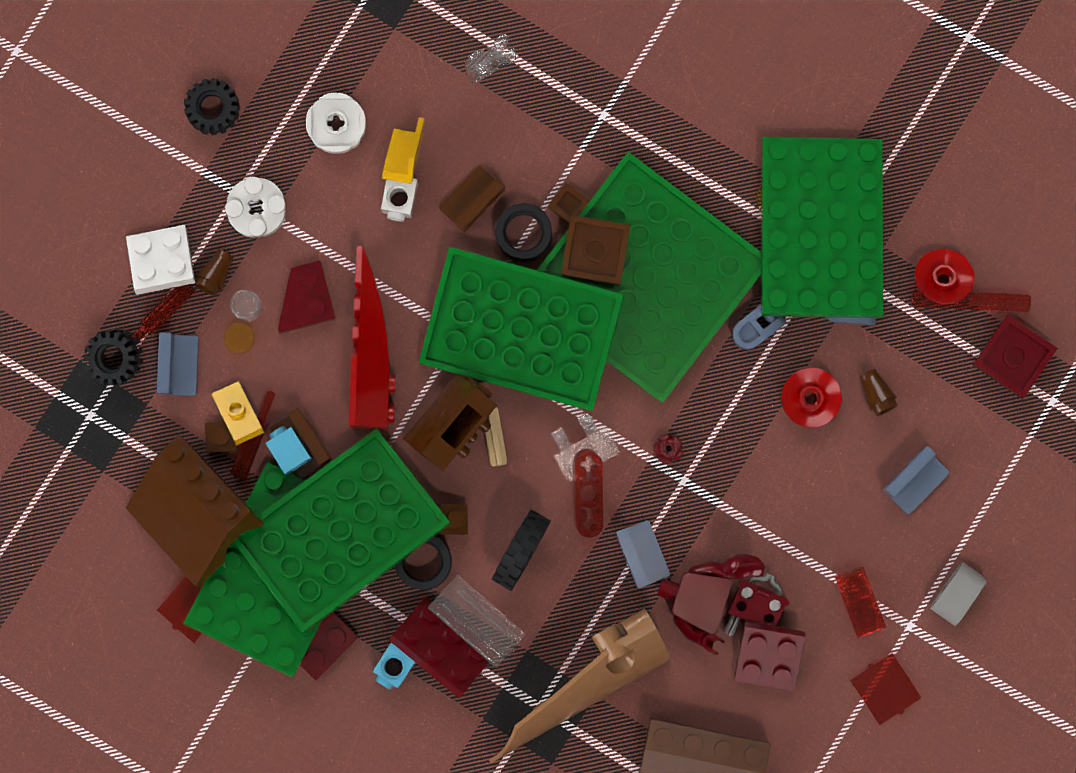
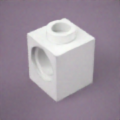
M413 178L412 184L386 180L381 211L387 214V219L404 222L405 217L412 219L418 180ZM403 192L408 196L407 202L403 206H395L391 203V198L395 193Z

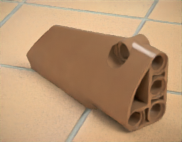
M645 608L620 623H615L592 636L601 654L554 695L538 704L530 714L514 726L505 747L499 754L489 759L490 763L670 661L671 658L667 648Z

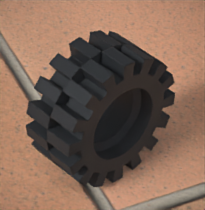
M212 78V81L203 79L202 83L198 84L196 82L193 85L194 88L188 90L186 93L188 97L184 99V111L189 122L196 130L206 135L210 133L212 136H215L219 132L222 134L226 133V129L232 128L235 125L234 121L239 118L240 104L235 92L224 81L220 82ZM209 96H216L223 101V111L215 118L205 117L201 112V104Z
M112 329L98 333L96 337L88 341L91 345L86 346L84 350L88 352V355L83 357L84 361H89V366L85 368L87 372L93 371L91 377L94 380L99 378L98 383L116 385L131 380L135 377L134 374L139 373L141 368L138 365L143 363V358H139V354L143 353L142 348L137 349L136 345L140 342L137 338L131 339L133 334L130 332L123 333L124 330ZM109 346H116L123 354V362L117 369L109 367L105 362L104 352Z

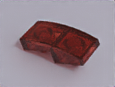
M864 567L835 576L857 638L886 628Z

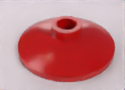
M936 249L920 258L915 268L914 279L917 288L927 299L939 304H954L965 299L970 294L974 286L975 274L972 265L962 254L950 249ZM943 278L947 280L948 283L943 284L939 282L938 279Z
M805 368L792 374L785 382L781 393V402L784 412L795 424L805 428H818L828 424L838 414L841 407L842 394L839 384L831 374L818 368ZM812 393L815 395L816 401L814 404L806 403V394Z

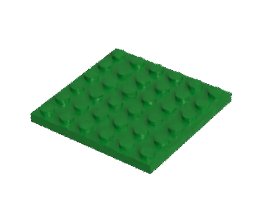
M627 152L579 215V217L630 225L621 285L561 276L568 230L537 270L625 294L607 363L662 404L761 275V252L631 153Z

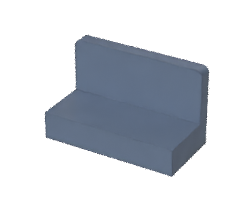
M159 333L158 394L196 396L199 338L197 336Z
M929 446L924 447L882 490L906 514H910L949 474V470L934 457L936 453Z
M648 520L615 532L637 589L670 576L669 569Z

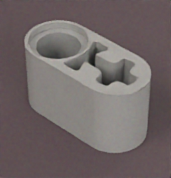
M961 562L934 599L930 609L956 626L982 591L988 579L964 562Z

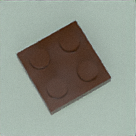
M571 215L561 276L620 286L630 225Z

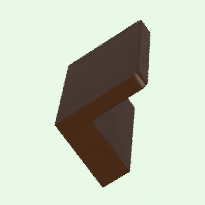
M478 166L440 205L439 209L465 233L505 191V185L499 179H494L481 166Z
M297 407L288 413V417L271 426L270 430L274 432L282 426H285L286 429L292 427L296 430L313 457V460L295 470L300 478H304L330 462L331 458L304 414Z

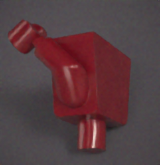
M750 554L733 556L724 563L711 561L695 565L689 569L688 573L684 572L682 574L679 584L662 578L657 596L673 601L670 613L674 615V624L686 639L704 647L705 650L713 655H718L719 653L713 650L712 646L716 641L725 643L721 637L716 635V631L733 582L730 579L763 576L765 565L761 559Z

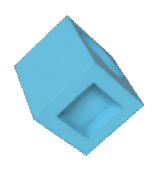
M282 426L269 435L271 440L266 442V445L284 474L288 475L313 460V457L294 428L286 429L285 426Z
M391 643L372 671L378 675L375 681L389 690L392 686L399 688L415 662ZM391 658L399 659L403 665L402 672L397 676H392L386 671V663Z

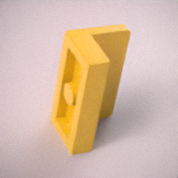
M418 118L415 132L394 128L383 168L382 179L412 184L423 140L425 118Z

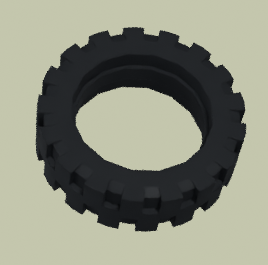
M532 509L529 511L491 579L492 581L510 591L513 590L551 520Z

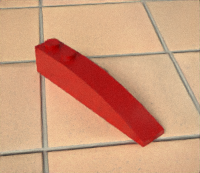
M357 246L355 270L357 294L354 297V318H356V324H354L352 330L355 354H351L349 426L352 429L377 428L378 430H389V423L395 422V405H390V393H395L396 375H391L389 339L376 280L363 246Z

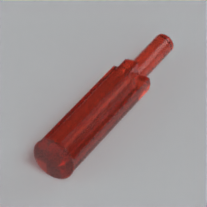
M188 284L175 287L140 321L142 326L132 335L131 339L137 338L140 341L148 332L153 334L196 292L193 286Z
M267 391L257 416L264 433L268 426V422L265 420L276 395L272 391ZM264 433L242 443L230 474L247 480Z

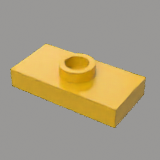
M239 381L211 394L236 446L264 433Z

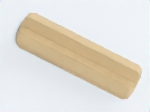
M496 407L486 419L491 423V428L488 432L484 433L490 465L493 467L502 466L508 462L499 411Z

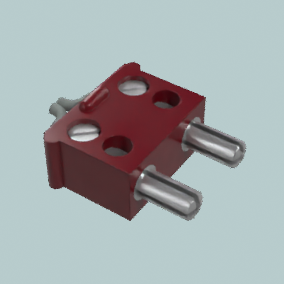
M767 573L765 577H753L750 581L743 578L738 580L739 587L728 609V613L731 616L724 629L726 635L735 616L736 619L729 636L734 635L740 619L751 623L776 627L783 609L789 605V601L786 597L781 596L782 589L775 583V576ZM770 578V583L777 589V593L754 582L757 580L763 582ZM739 601L746 603L745 608L742 610L736 608V604ZM766 614L773 615L771 622L764 621Z

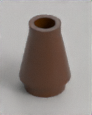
M218 249L211 260L196 275L197 281L195 286L209 295L216 296L218 291L223 290L230 264L234 258L229 253Z
M876 369L860 376L869 409L874 411L876 416L883 415L898 406L895 401L897 396L879 376Z

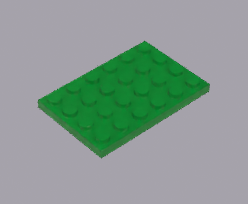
M762 137L761 316L883 317L882 139Z
M449 247L419 364L466 377L470 376L473 379L593 411L625 294Z
M376 428L259 514L258 517L264 524L260 528L244 531L233 543L302 634H305L447 528L450 522Z
M267 462L246 504L258 516L305 480L291 473L286 475L281 468ZM234 543L227 548L225 562L204 582L184 621V625L292 679L322 621L305 634H302Z

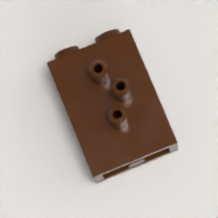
M456 374L405 435L403 440L440 470L444 471L456 455L461 458H466L469 455L470 449L465 444L476 441L477 434L475 432L478 429L483 433L489 431L491 423L486 419L497 407V404L490 399L492 393L481 383H477L470 376L465 380Z

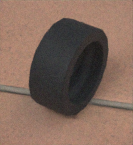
M527 203L512 205L504 210L497 220L495 229L497 245L503 254L512 260L520 262L533 261L542 256L550 246L552 238L551 222L546 213L535 205ZM517 216H531L541 226L542 234L540 241L531 249H516L507 240V225Z
M437 536L425 543L435 547L440 554L441 566L437 574L425 580L417 579L408 572L404 559L395 566L396 573L404 584L413 589L428 590L436 588L446 580L451 571L452 557L447 545Z

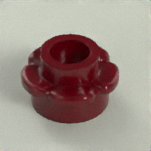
M663 434L653 446L654 454L659 457V461L662 463L670 464L672 461H677L681 458L683 454L681 449L682 442L677 436L672 437L670 434ZM666 446H670L671 451H666Z

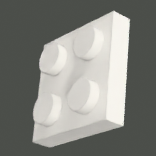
M185 225L126 236L136 295L195 283L188 233Z

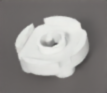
M328 93L320 97L308 110L306 129L316 147L328 153L340 154L348 152L360 144L366 131V118L362 108L350 96L343 93ZM336 115L339 116L340 121H345L344 126H341L339 131H333V128L328 126V121H333Z
M249 177L232 188L227 197L225 210L229 222L240 234L252 238L265 237L276 232L283 224L286 216V203L281 190L273 182L263 178ZM259 200L262 201L263 213L259 214L256 212L251 215L249 213L251 210L249 204L252 201L255 203Z

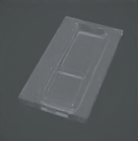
M459 575L445 589L441 590V593L428 607L429 610L495 668L499 666L509 653L513 652V648L526 635Z

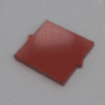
M185 576L157 611L173 624L172 628L174 630L178 629L195 643L202 633L184 625V621L203 584L197 588Z
M893 653L875 664H869L868 669L850 680L879 725L896 714H903L905 708L921 699V696Z

